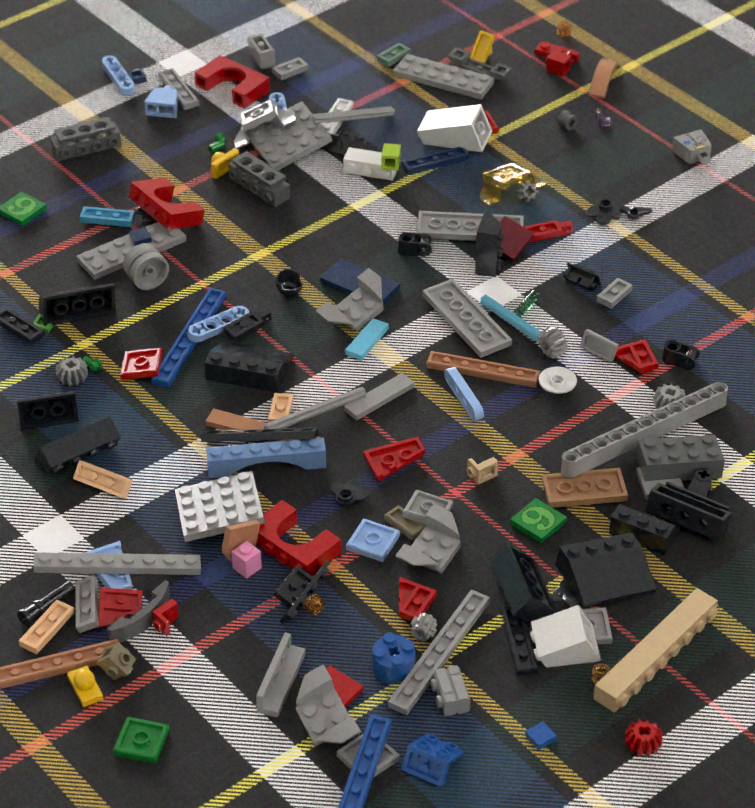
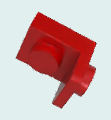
M173 599L152 611V624L158 632L161 631L165 636L170 634L169 623L174 622L178 618V603Z

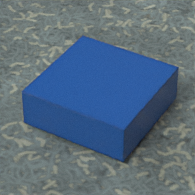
M544 722L525 731V736L538 750L556 741V734Z

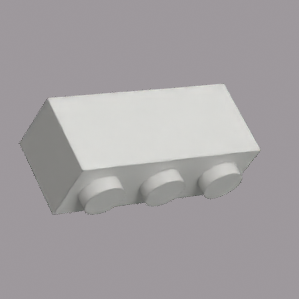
M349 147L343 159V171L348 174L393 181L397 172L396 170L381 169V152Z

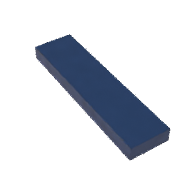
M456 147L401 161V166L408 175L469 160L470 154L465 148Z

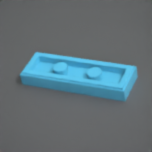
M372 318L345 349V355L362 361L389 329V324Z

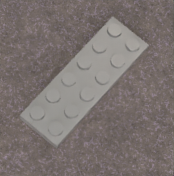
M408 54L404 56L393 70V76L481 100L494 84L495 77L486 74L476 73L471 70Z
M419 211L417 233H427L431 236V239L476 241V232L483 214ZM492 214L499 222L506 216L523 226L524 216Z
M159 222L146 226L152 238V242L149 244L155 246L159 252L186 242V235L179 228L167 230ZM128 234L79 254L76 258L77 262L96 280L122 269L125 255L135 246Z
M454 279L422 290V296L480 358L512 345V339Z

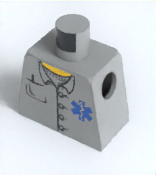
M700 129L674 137L672 151L688 164L699 161L702 164H707L710 161L711 143Z

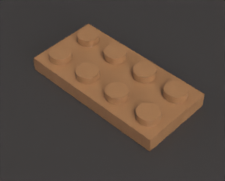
M620 468L588 470L575 477H565L562 473L542 475V484L547 504L552 508L628 501V493Z

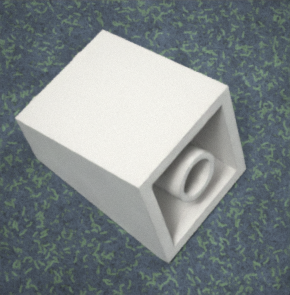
M579 605L531 622L533 631H530V635L536 644L534 653L538 661L541 660L545 667L590 663L601 660L593 625Z

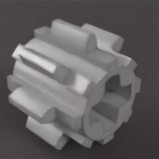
M526 181L525 184L519 183L520 188L516 190V192H519L518 199H524L525 202H529V199L535 200V194L539 192L535 189L536 184H531L530 181Z
M426 613L420 614L419 617L415 616L411 622V634L415 636V639L422 641L428 640L429 637L433 638L437 632L436 619L431 614L428 615Z

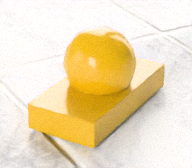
M480 30L470 58L485 63L487 57L492 53V44L496 36Z
M234 148L226 154L217 152L212 156L211 174L213 178L217 179L229 171V163L232 162V159L239 156L238 149Z
M88 666L67 672V677L83 707L103 700V694L95 681L94 674L89 670Z

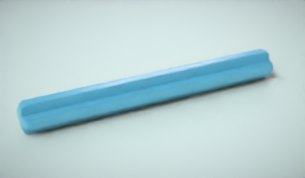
M488 295L480 298V303L538 343V334L541 331Z

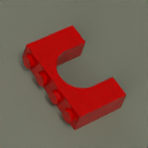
M221 55L194 72L195 86L205 91H209L224 81L241 82L232 89V103L244 109L270 91L269 77Z
M165 177L131 182L128 197L167 230L202 225L205 209L195 201L180 204L165 202L172 201L175 187Z
M281 500L263 514L265 524H260L256 545L292 570L298 565L313 576L327 560L332 561L341 554V539L327 529L306 544L292 545L282 541L280 537L297 524V509L285 501Z

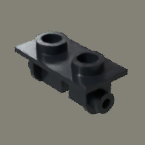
M567 262L568 271L565 270L563 272L565 280L577 284L578 280L581 279L579 285L589 290H595L597 284L601 285L597 272L593 270L588 271L578 264Z

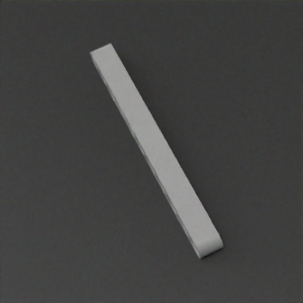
M721 382L713 383L564 452L561 461L562 475L565 477L580 475L637 448L638 440L656 439L724 407L727 402L728 386Z

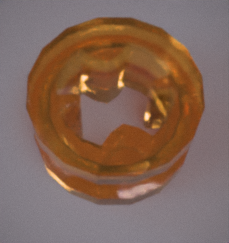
M558 23V35L568 36L571 34L570 23Z
M314 593L307 598L304 607L311 614L316 615L324 608L325 600Z
M606 664L595 665L592 668V681L597 684L604 677L602 673L606 675L611 670L610 667Z

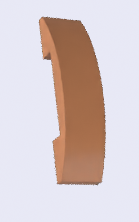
M604 58L599 61L589 91L590 97L605 99L608 84L613 72L616 71L618 61Z

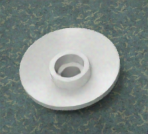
M550 367L543 370L539 375V384L548 392L562 394L575 388L577 377L567 368Z

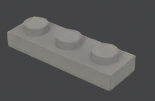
M95 575L76 581V629L79 633L99 627L98 579Z

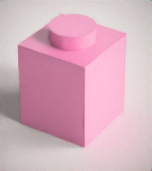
M245 541L231 551L233 569L246 579L262 568L261 551L248 541Z

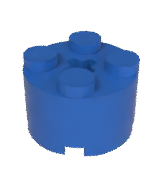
M391 632L386 633L373 646V671L376 678L386 684L392 685L404 680L415 666V644L403 636L395 635Z

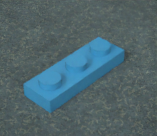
M86 206L83 207L80 214L81 223L132 227L135 218V211Z

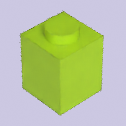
M384 143L381 155V169L398 171L401 160V145Z

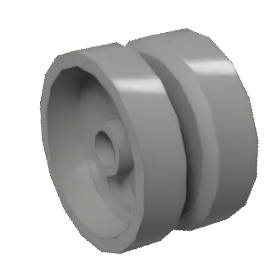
M142 243L133 247L125 255L123 270L138 288L150 290L159 286L167 278L169 264L155 246L149 243Z

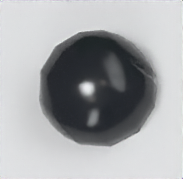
M284 269L277 274L275 284L277 290L282 295L295 296L300 293L303 281L300 280L298 272Z

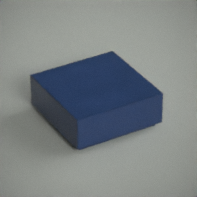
M143 69L127 72L134 85L147 82Z
M146 227L129 231V236L134 246L152 242Z

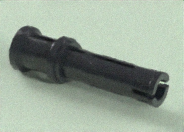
M67 581L41 600L32 601L31 605L26 609H20L17 612L20 622L24 626L29 627L32 621L41 617L56 600L62 601L76 591L75 586L72 582Z

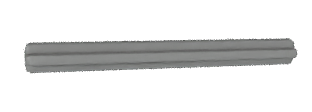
M392 106L320 113L313 114L311 122L320 124L393 116L395 110Z
M364 387L356 388L264 424V429H283L366 396Z

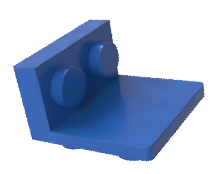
M426 734L408 745L401 770L442 787L445 784L450 764L463 756L464 750L459 749L456 744L438 740V737L435 735Z

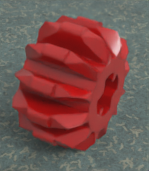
M638 719L637 723L631 722L625 732L626 747L630 748L631 753L638 752L639 757L642 754H646L648 757L651 753L657 754V751L661 748L663 742L662 731L657 728L656 723L650 724L649 720L642 722Z

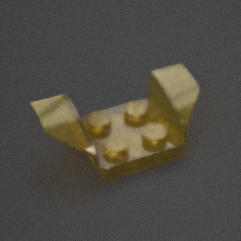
M510 163L483 173V188L480 200L487 206L502 202L500 189L508 188L515 183L530 181L531 184H536L535 189L547 186V184L539 178L533 177L530 171Z

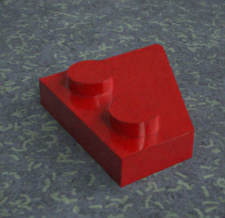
M646 339L617 348L615 357L637 372L644 373L658 369V362Z
M400 577L399 617L412 622L415 616L419 617L420 614L425 613L436 597V590Z
M101 587L98 629L112 625L121 617L127 619L138 613L142 609L143 591Z

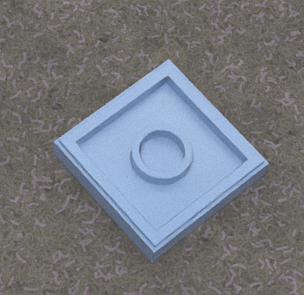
M363 518L346 544V550L384 562L398 540L400 530Z

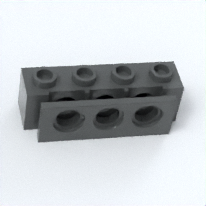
M109 116L54 129L55 136L50 137L51 151L57 162L121 146L120 131L115 122L110 120Z
M244 152L229 163V178L272 206L277 207L290 199V184L284 181L286 176L249 152Z

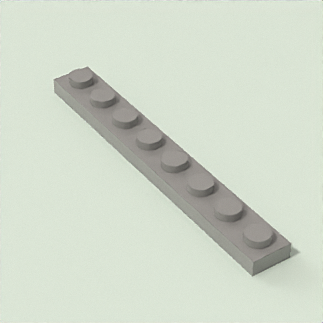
M34 552V573L201 575L200 555Z
M471 589L388 700L389 708L406 716L430 685L435 669H440L444 666L488 606L490 597Z

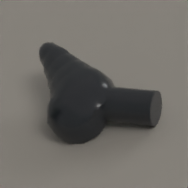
M623 205L619 207V210L627 214V217L632 220L653 212L650 208H629Z

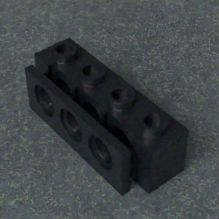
M668 481L665 485L657 483L650 490L645 510L656 517L664 518L675 525H681L688 528L691 532L700 533L708 539L719 541L726 534L731 517L729 506Z

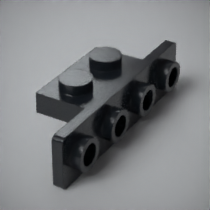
M342 131L339 134L329 133L333 141L321 147V149L342 155L346 154L349 147L378 151V147L369 145V142L364 141L363 137L355 136L353 138L349 136V133Z
M327 560L314 577L298 565L293 569L273 595L289 608L279 622L283 624L287 618L290 621L298 612L295 609L297 605L303 606L309 598L306 595L308 591L312 593L319 585L317 582L318 578L322 580L330 571L327 567L331 561Z

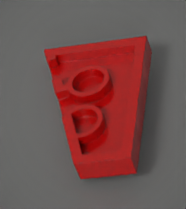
M418 437L363 451V457L377 482L425 455V448Z

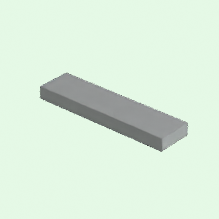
M173 68L158 72V77L165 86L169 85L177 90L178 103L184 110L199 106V100Z
M401 373L369 391L365 397L346 404L344 411L357 421L414 388L415 382Z

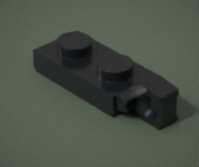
M268 308L260 312L251 311L225 325L223 332L233 342H236L265 326L272 319V312Z

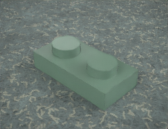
M397 43L377 55V61L390 67L403 59L406 54L410 55V48Z

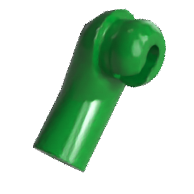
M222 133L214 135L215 143L208 146L210 153L224 148L226 139Z
M88 356L83 357L82 361L86 362L87 367L91 371L97 372L102 369V362L99 359H92Z

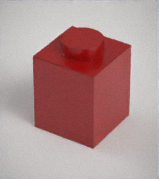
M554 50L546 57V71L563 77L571 69L572 56Z

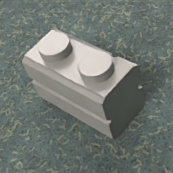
M263 34L249 36L248 52L260 69L274 66L275 50Z
M456 665L447 669H435L430 683L432 691L437 692L436 703L438 709L442 708L445 716L468 712L470 710V697L459 667Z

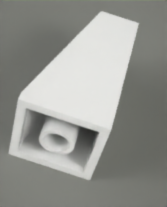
M480 104L427 111L417 133L425 145L447 148L462 147L469 151L482 152L492 133V129Z

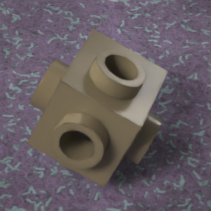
M117 642L106 647L96 663L108 676L115 680L122 676L126 677L133 670L132 665L136 658L128 649Z

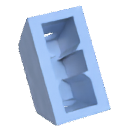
M166 85L164 88H154L145 100L146 115L169 118L177 117V90L169 85Z

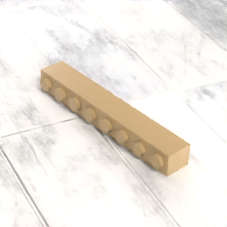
M696 588L595 685L594 700L614 713L620 707H624L633 694H637L645 682L651 681L655 673L659 669H663L672 656L675 657L685 644L688 645L697 632L700 633L709 620H714L718 613V600Z

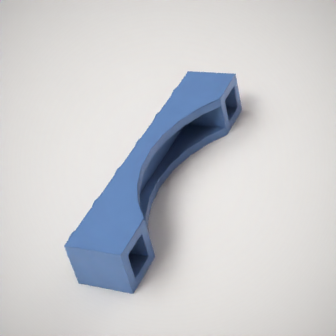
M324 437L206 448L209 478L229 477L244 467L263 462L291 463L304 469L326 468Z

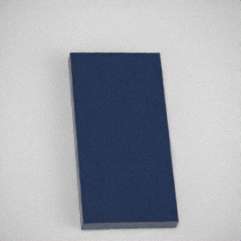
M340 258L320 277V282L350 295L359 288L357 277L367 269ZM379 275L382 281V300L384 304L400 289V283Z

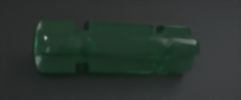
M532 290L514 310V313L522 317L539 298V294Z

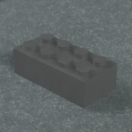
M715 435L638 440L636 459L639 467H641L645 481L681 478V481L692 480L695 471L699 468L710 469L713 473L712 479L722 478L725 459Z

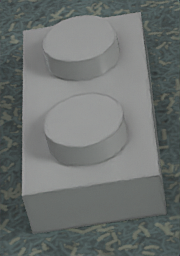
M300 57L272 67L273 74L280 80L308 70V64Z
M619 278L615 279L597 295V302L612 309L632 291V284Z

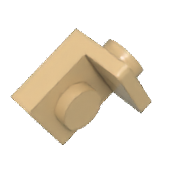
M492 457L477 464L470 458L467 460V475L479 485L498 476V461Z

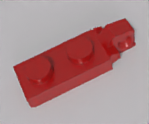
M541 41L534 52L535 55L546 58L554 50L571 55L572 63L579 61V52Z
M553 220L524 226V228L534 233V237L530 242L573 233L571 220L565 222Z

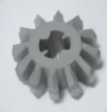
M547 327L538 334L540 348L548 358H558L567 351L568 343L565 341L562 331H559L557 327Z
M74 356L72 358L66 357L65 360H59V364L56 365V377L58 382H62V385L68 384L71 387L75 384L78 386L79 383H84V380L87 378V364L85 361H82L81 357L76 359Z
M672 383L670 386L663 384L662 387H657L653 397L655 408L659 409L685 397L684 389H680L679 385L672 386Z

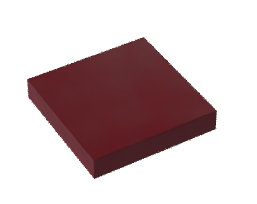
M504 216L500 221L502 232H504V240L501 243V246L504 247L503 256L514 262L534 237V233Z

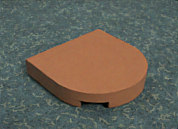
M252 520L226 527L222 553L227 560L232 562L231 551L245 541H248L253 546L256 545L260 528L259 521Z

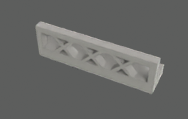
M284 633L256 695L257 713L278 718L306 655L305 648L291 645L290 633Z

